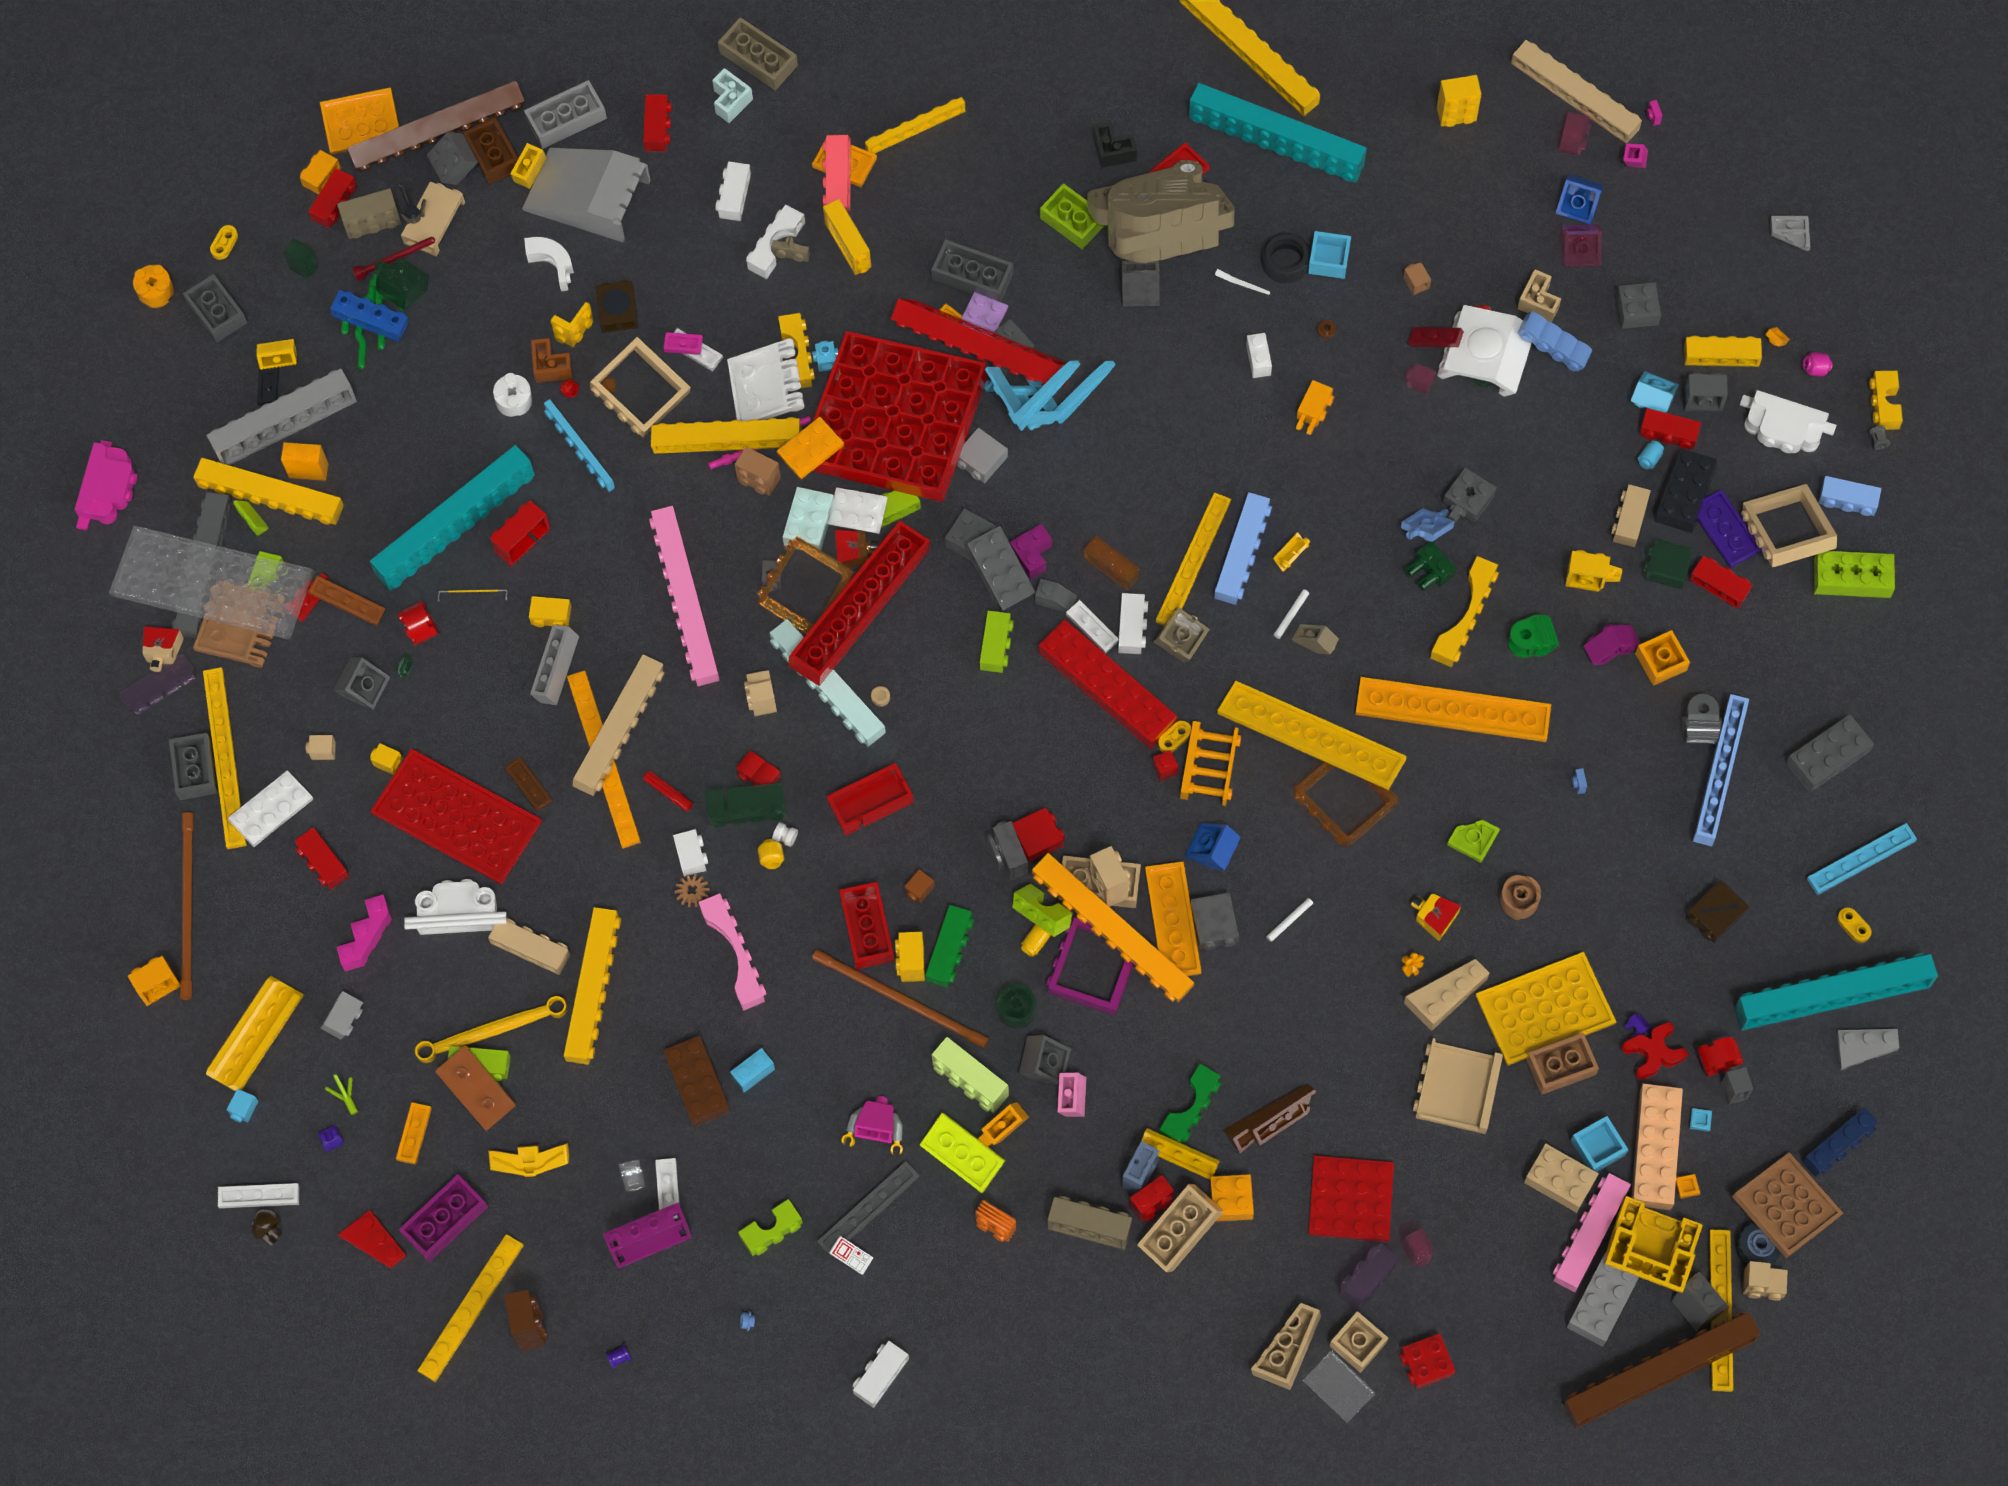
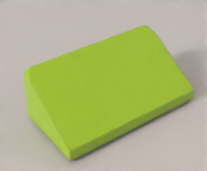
M234 501L233 504L237 512L256 536L268 530L266 523L249 502Z

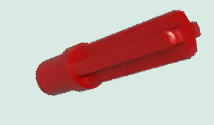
M651 771L646 772L643 780L670 799L673 804L678 805L686 812L692 808L694 803L686 798L683 793L675 790Z

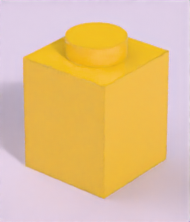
M380 743L377 748L373 749L370 756L373 766L392 775L395 774L403 759L400 752Z

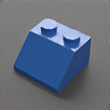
M1569 174L1556 214L1591 224L1604 185Z
M1200 823L1185 857L1211 869L1225 870L1241 836L1227 825Z

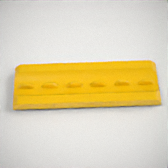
M270 976L210 1064L206 1075L235 1092L237 1089L242 1090L304 994Z

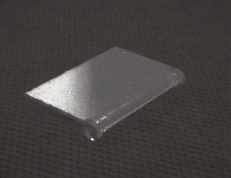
M1332 1351L1303 1380L1346 1423L1376 1394Z

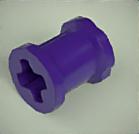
M624 1344L613 1352H606L613 1369L620 1363L631 1361Z

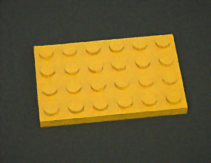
M1584 952L1478 992L1475 995L1507 1066L1526 1059L1528 1053L1581 1033H1584L1586 1036L1616 1024L1614 1015Z

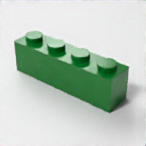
M949 905L925 975L926 982L948 988L950 983H954L956 977L955 967L960 965L962 960L961 949L966 947L969 938L966 936L968 929L972 930L975 919L972 918V911Z

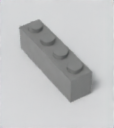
M552 626L530 693L540 703L557 705L579 639V635L570 627Z

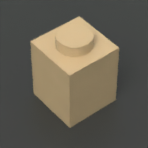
M309 735V742H306V753L310 755L312 760H335L336 741L333 735Z

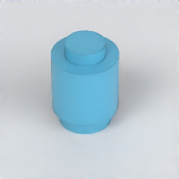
M1657 441L1648 443L1638 457L1640 466L1645 469H1653L1662 457L1664 447Z

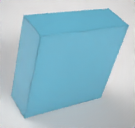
M1692 1108L1689 1129L1709 1132L1712 1111Z

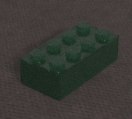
M782 783L726 789L727 801H724L723 789L705 791L710 826L723 827L725 824L732 823L734 825H742L750 821L761 823L768 819L779 821L787 817Z

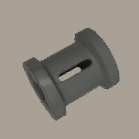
M1877 426L1869 430V435L1873 437L1875 443V450L1884 449L1891 444L1890 440H1887L1885 426Z

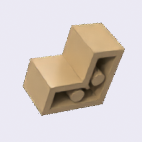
M1535 269L1519 300L1518 309L1526 313L1531 311L1538 313L1552 323L1561 302V298L1547 293L1552 276Z
M769 670L747 674V681L744 682L749 710L754 711V716L777 712Z
M1750 1261L1744 1269L1743 1294L1748 1295L1749 1298L1765 1296L1769 1300H1781L1787 1294L1788 1270L1770 1268V1263Z

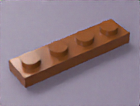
M319 576L316 577L309 590L310 595L375 626H378L386 611V608Z

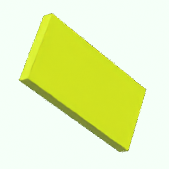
M945 1113L939 1116L920 1143L922 1148L981 1193L985 1191L1006 1161Z

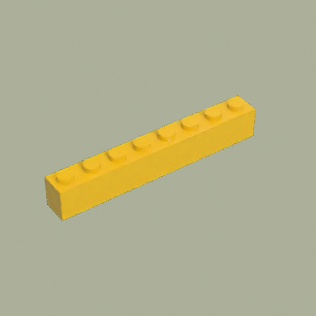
M793 417L787 419L770 418L768 420L751 419L749 421L732 420L731 422L713 421L710 423L695 422L688 424L682 422L676 424L659 423L651 427V447L654 454L744 450L745 447L750 449L781 448L802 431L800 419Z
M201 458L193 476L197 486L202 489L210 488L219 494L227 493L237 499H248L254 504H265L271 509L277 510L279 508L292 515L295 513L300 514L306 519H317L326 525L330 523L336 525L344 507L340 497L205 458Z
M595 907L593 909L564 1052V1058L567 1062L589 1065L590 1059H593L595 1055L593 1043L594 1040L598 1039L599 1029L597 1028L598 1021L601 1022L603 1013L600 1010L601 1003H605L606 1000L604 988L605 984H609L610 980L608 968L613 964L614 955L611 954L612 948L617 945L615 933L616 929H619L621 925V918L616 910Z

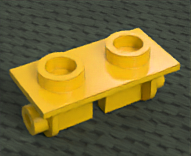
M1298 532L1273 557L1282 572L1290 568L1291 563L1305 548L1309 547L1310 541L1307 538L1302 539Z

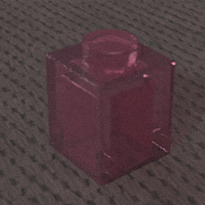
M1415 363L1413 369L1409 368L1406 379H1408L1407 386L1428 395L1435 380L1436 371Z

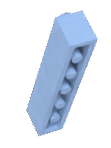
M1248 492L1215 590L1214 599L1234 605L1237 604L1238 599H1242L1244 593L1242 586L1244 582H1248L1250 575L1248 568L1253 566L1256 557L1253 555L1254 550H1258L1261 543L1259 535L1264 533L1267 524L1264 522L1265 518L1270 516L1272 510L1270 498Z

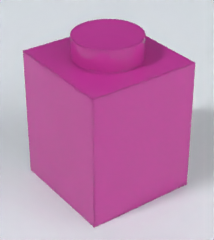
M1626 143L1624 162L1627 167L1646 168L1648 150L1645 145Z

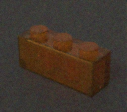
M1097 536L1084 549V558L1125 589L1129 590L1140 578V568Z

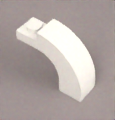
M524 238L528 263L545 261L553 264L558 270L561 291H567L568 283H571L570 274L574 273L567 251L559 243L548 238Z

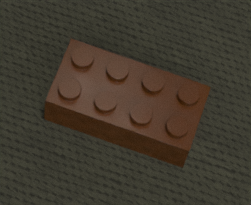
M700 1036L663 1050L693 1127L730 1113L729 1106Z
M528 1289L504 1295L511 1334L522 1352L546 1346L545 1340L548 1339L546 1327L544 1328L542 1323L544 1314L540 1304L535 1299V1295H531Z

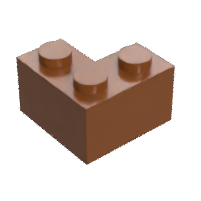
M550 338L531 340L533 373L536 383L573 379L572 361L569 353L553 354Z

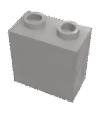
M978 428L964 443L957 466L962 470L968 471L974 479L980 480L985 484L1008 458V449Z

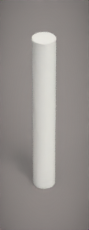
M1302 590L1274 633L1276 638H1281L1309 595L1307 590Z
M1307 898L1273 929L1266 938L1272 942L1313 904L1312 900Z

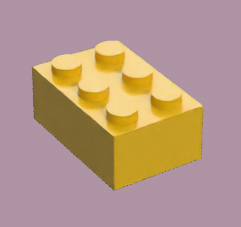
M1477 75L1441 80L1437 102V112L1441 127H1452L1456 124H1470L1477 121L1481 99Z

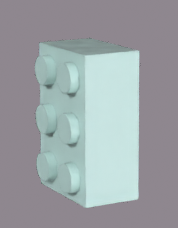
M797 487L783 534L784 546L821 554L834 499L832 494Z

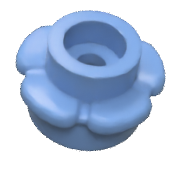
M750 1311L747 1313L742 1312L740 1328L749 1331L750 1327H754L755 1316L751 1315Z

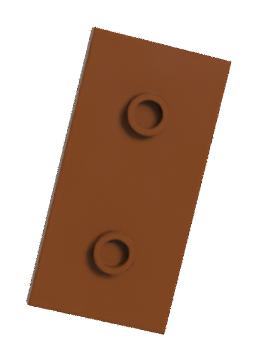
M466 1045L435 1071L485 1131H488L517 1106Z

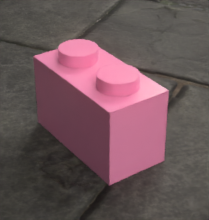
M1060 1073L1058 1113L1065 1117H1084L1086 1077L1080 1073Z

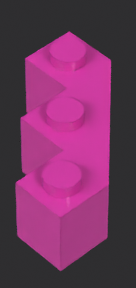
M384 895L365 900L369 918L351 923L355 941L337 947L340 962L345 972L363 967L366 964L368 956L375 949L386 926L390 924L392 918Z

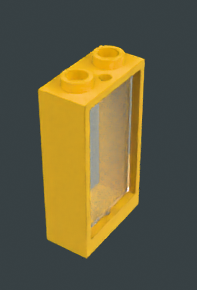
M840 199L823 206L825 225L855 275L867 272L871 268L870 250Z

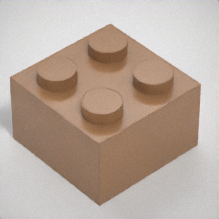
M745 447L735 463L738 482L744 486L749 485L753 487L759 494L770 496L781 479L778 462L748 447Z

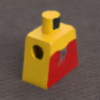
M1431 894L1427 901L1416 896L1411 903V906L1419 910L1416 921L1438 941H1440L1461 908L1460 905L1435 894Z

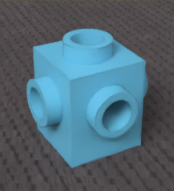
M821 341L815 344L816 351H812L813 361L818 363L819 372L832 370L838 354V348H834L833 341Z

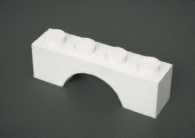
M786 204L782 210L780 209L777 212L774 222L768 225L764 237L759 238L755 250L751 251L747 256L746 261L750 271L765 279L769 277L776 266L775 256L771 252L773 240L777 241L787 236L796 237L805 224L804 214Z

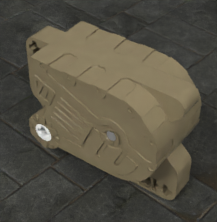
M1181 160L1172 168L1127 178L1115 185L1091 190L1087 194L1089 214L1096 223L1108 226V245L1116 256L1137 263L1164 260L1216 247L1219 245V230L1234 226L1235 208L1218 185L1202 181V166L1197 161Z

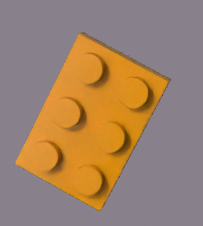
M822 145L812 163V168L826 173V170L823 168V159H826V152H824ZM851 145V184L861 188L877 160V155L854 145Z
M819 417L779 448L777 454L800 479H803L842 448L844 442Z

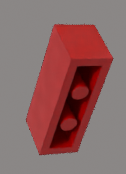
M646 95L643 138L645 151H667V144H670L668 128H671V117H668V113L672 112V102L668 101L667 95Z
M336 168L333 170L308 211L312 221L331 229L332 225L339 219L340 211L337 203L348 201L351 194H354L357 189L354 176Z
M1647 408L1639 435L1649 440L1655 439L1664 444H1674L1683 449L1694 450L1701 422Z
M1705 556L1702 557L1689 581L1737 609L1740 608L1753 586L1748 579L1737 576L1731 569L1722 567L1714 559Z
M314 827L295 840L297 845L295 850L301 858L306 857L308 860L306 864L312 872L316 870L319 874L317 879L323 887L327 885L331 890L350 877Z

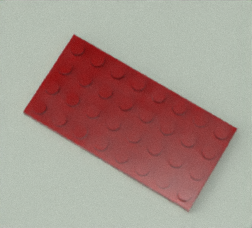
M413 749L410 750L370 811L372 815L500 885L503 884L542 823V819Z

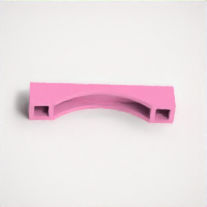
M717 894L698 902L706 924L721 933L736 952L738 958V977L734 988L743 1011L765 1002L764 995H766L763 984H758L756 978L759 975L755 966L751 968L749 961L752 958L748 949H743L742 944L745 942L741 932L737 933L735 930L737 923L734 916H729L727 910L730 909L727 899H722L721 894Z

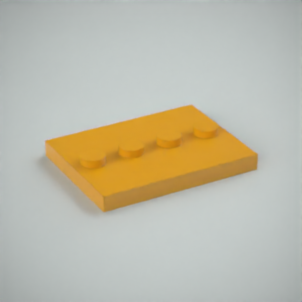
M391 88L320 102L331 155L347 152L348 147L399 127Z

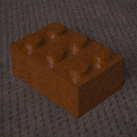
M496 117L463 132L478 160L477 164L488 185L511 175L510 173L518 161V157Z

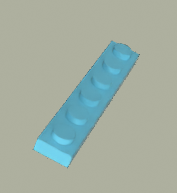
M550 399L544 403L546 417L556 423L554 424L556 430L560 434L563 433L566 436L565 441L567 444L577 450L575 451L577 457L587 463L586 468L591 474L597 476L596 480L601 488L605 487L608 492L613 490L615 486L612 478Z
M1906 823L1810 875L1807 880L1815 893L1819 895L1916 842L1917 838Z

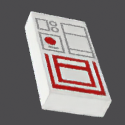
M841 1236L837 1238L828 1252L862 1275L873 1259L872 1256Z

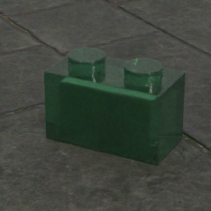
M293 238L283 252L290 270L308 279L318 268L312 248Z

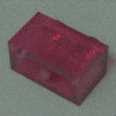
M1568 112L1559 152L1580 156L1581 150L1586 149L1588 140L1584 138L1585 134L1589 135L1591 124L1588 123L1590 116Z
M1423 1228L1404 1238L1402 1247L1413 1267L1417 1265L1423 1267L1430 1263L1429 1259L1432 1258L1434 1247Z

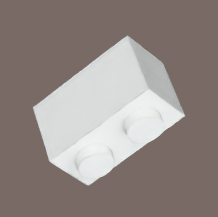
M1266 334L1247 335L1246 347L1252 377L1271 376L1272 364Z
M696 829L673 835L684 877L688 874L692 875L706 871L705 864L709 863L706 852H701L700 847L704 846L702 836H697Z

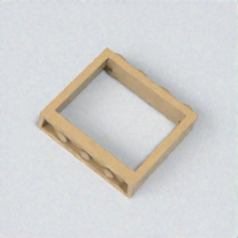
M638 337L590 382V390L596 397L600 396L608 409H613L622 422H627L631 426V430L638 435L640 434L643 438L651 431L652 425H657L690 393L691 389L684 380ZM633 350L678 391L645 424L640 422L600 384Z
M1807 484L1743 503V511H1741L1743 521L1747 522L1750 534L1755 536L1758 548L1763 550L1764 558L1769 561L1772 568L1836 549L1837 534ZM1801 501L1821 536L1776 549L1756 514Z

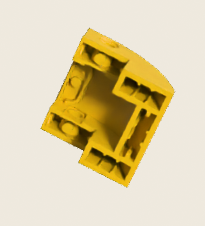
M1626 1196L1622 1201L1610 1237L1605 1264L1683 1293L1695 1258L1693 1253L1703 1225L1686 1218L1679 1221L1644 1207V1202Z

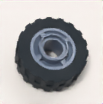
M1751 1223L1748 1227L1746 1226L1736 1241L1738 1256L1747 1265L1750 1261L1770 1263L1771 1267L1782 1254L1756 1223ZM1756 1243L1762 1244L1764 1249L1758 1248Z

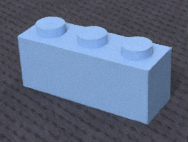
M1825 476L1818 504L1828 508H1840L1846 512H1859L1864 516H1874L1878 508L1881 488Z

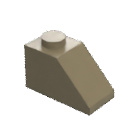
M1300 624L1292 638V641L1317 654H1331L1339 640L1326 626Z

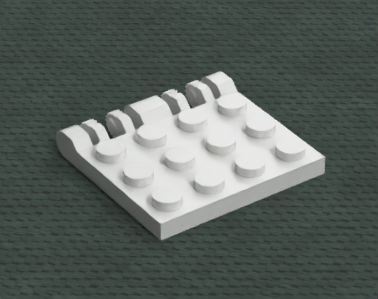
M786 339L727 359L737 420H766L804 408L801 392L788 394V391H796L801 388V384L798 382L800 378L798 367H796L797 360L789 359L783 361L782 359L795 355L792 339Z

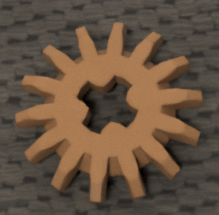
M688 874L686 875L687 881L680 878L683 884H676L680 889L675 890V894L680 893L677 900L682 898V905L688 902V907L691 908V903L698 907V901H702L703 897H709L705 894V891H710V888L704 887L708 882L702 883L701 881L704 879L702 876L696 880L697 874H694L693 879H690ZM689 886L692 888L697 887L695 895L693 893L688 894Z

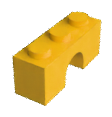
M1875 371L1869 381L1870 389H1873L1871 405L1875 407L1873 423H1876V427L1885 426L1886 430L1900 429L1903 422L1901 404H1891L1885 398L1886 396H1896L1898 392V371Z

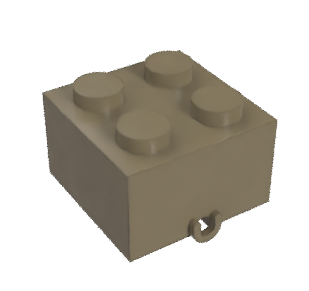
M1177 608L1173 611L1154 640V643L1185 664L1191 659L1210 629L1200 623L1196 616H1190L1182 609Z

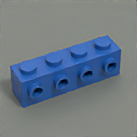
M339 290L330 308L331 316L399 343L408 326V316L403 312L392 311L387 306L374 304L371 300L364 297L361 299L349 291Z

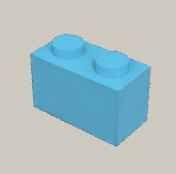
M761 1048L730 1071L734 1082L745 1093L774 1071L775 1067L772 1060Z

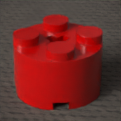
M422 601L397 613L400 621L406 626L405 632L407 636L413 641L414 645H419L439 634L433 618L425 611L427 608Z
M1721 1038L1713 1041V1044L1709 1047L1705 1044L1698 1048L1707 1077L1715 1076L1720 1071L1727 1073L1728 1069L1744 1064L1736 1038Z

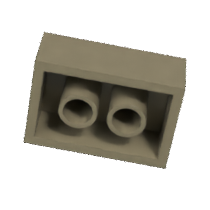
M390 188L337 203L349 239L360 238L362 235L377 233L380 230L395 228L397 225L402 224Z

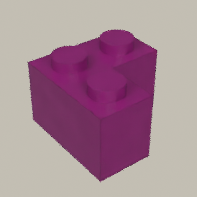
M1040 524L1010 541V545L1029 580L1046 571V562L1040 554L1052 547L1051 536L1044 526Z
M1609 624L1602 629L1600 634L1590 637L1589 642L1584 645V648L1593 665H1605L1617 655L1630 654L1642 643L1632 625Z

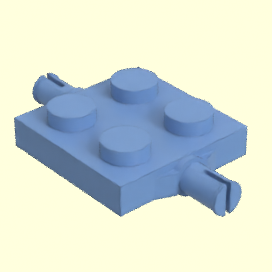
M1422 508L1402 521L1401 528L1408 531L1406 536L1410 540L1415 536H1420L1427 541H1434L1454 527V521L1446 518L1449 515V511L1445 508L1440 512H1432Z

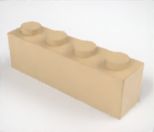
M506 918V924H495L488 937L491 944L558 975L561 974L570 957L568 947L563 943H553L549 937L543 934L538 936L526 926L521 928L508 918Z

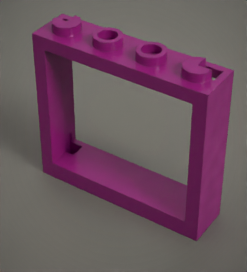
M1074 917L1070 928L1065 932L1068 934L1066 941L1062 940L1059 948L1061 955L1054 961L1053 976L1050 975L1047 980L1048 993L1115 1016L1134 965L1131 961L1129 963L1124 962L1110 1002L1057 985L1077 928L1095 934L1091 930L1092 926L1086 922L1084 924Z
M675 1203L603 1234L618 1269L692 1238L679 1203ZM677 1215L678 1221L675 1222L673 1217ZM685 1230L687 1235L681 1237L679 1232ZM617 1241L618 1246L615 1247L613 1242ZM624 1256L625 1261L619 1263L618 1257Z

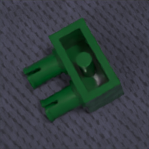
M1432 541L1418 550L1415 561L1404 568L1406 574L1410 573L1408 575L1410 578L1424 569L1427 575L1416 582L1419 588L1422 586L1420 589L1422 591H1425L1434 583L1439 587L1443 586L1454 577L1456 567Z

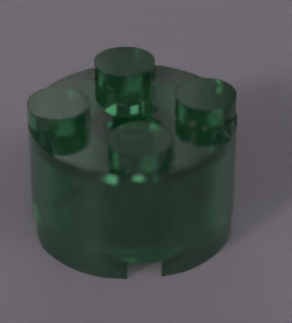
M1013 984L999 993L997 1013L1000 1021L1010 1028L1018 1029L1028 1027L1034 1020L1036 1015V999L1028 987L1021 984Z

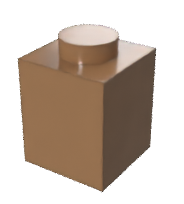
M1421 262L1410 264L1406 267L1403 278L1413 295L1430 288L1431 278Z

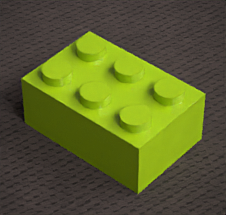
M1064 183L1040 208V219L1081 249L1105 226L1096 223L1089 214L1087 200Z

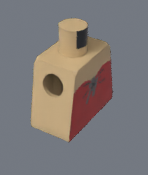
M144 627L143 656L147 662L151 663L150 670L160 672L162 664L174 663L184 640L179 629Z

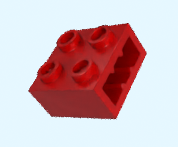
M1047 808L1012 823L1029 863L1063 847L1064 833L1061 828L1057 829L1055 825L1056 819L1052 812H1048Z
M1161 1175L1130 1197L1129 1208L1140 1223L1145 1220L1149 1222L1156 1216V1212L1161 1209L1164 1211L1171 1206L1174 1190L1164 1176Z
M1441 1334L1404 1346L1401 1350L1402 1354H1399L1403 1366L1407 1365L1409 1373H1407L1408 1380L1411 1385H1415L1416 1389L1454 1376L1456 1372Z

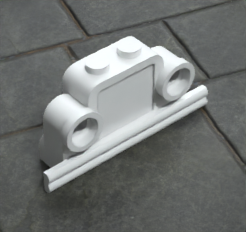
M1758 390L1754 398L1743 395L1740 406L1750 409L1744 423L1746 431L1750 434H1757V439L1765 446L1781 449L1785 453H1797L1800 449L1805 452H1813L1819 446L1822 433L1833 436L1836 428L1835 424L1826 422L1829 413Z
M464 879L461 882L445 880L442 883L436 884L432 892H420L415 899L417 917H405V929H417L420 935L492 931L495 924H506V912H497V901L494 892L487 887L479 888L478 884L470 879Z

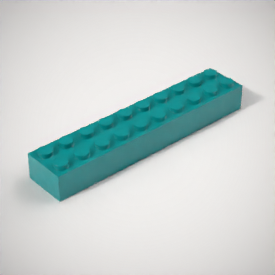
M1198 83L1190 99L1189 118L1196 123L1208 125L1211 129L1221 130L1229 136L1239 137L1245 142H1252L1263 149H1270L1278 155L1288 156L1296 162L1306 163L1312 168H1319L1330 175H1337L1349 182L1356 183L1364 167L1367 147L1201 83Z
M516 445L513 446L370 560L376 577L389 591L393 588H398L403 580L408 576H413L418 568L428 564L433 556L443 552L448 544L458 540L463 532L473 528L478 520L485 518L493 508L500 506L508 496L514 495L523 484L529 483L533 476H535L530 459Z
M1924 953L1914 955L1911 959L1898 958L1889 964L1880 962L1875 967L1867 968V966H1863L1853 972L1845 970L1837 973L1836 976L1823 975L1814 981L1805 979L1796 985L1788 983L1774 990L1772 988L1763 989L1760 991L1761 993L1756 994L1748 992L1741 995L1742 997L1738 1000L1734 1010L1742 1031L1927 989L1935 982L1938 974L1931 954L1924 955Z

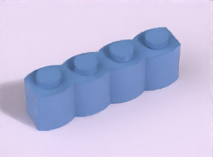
M1533 311L1525 316L1518 331V334L1524 341L1532 342L1542 352H1548L1555 361L1563 362L1571 371L1582 370L1592 352L1588 345L1578 341L1574 336L1562 331L1557 325L1547 321L1544 317Z

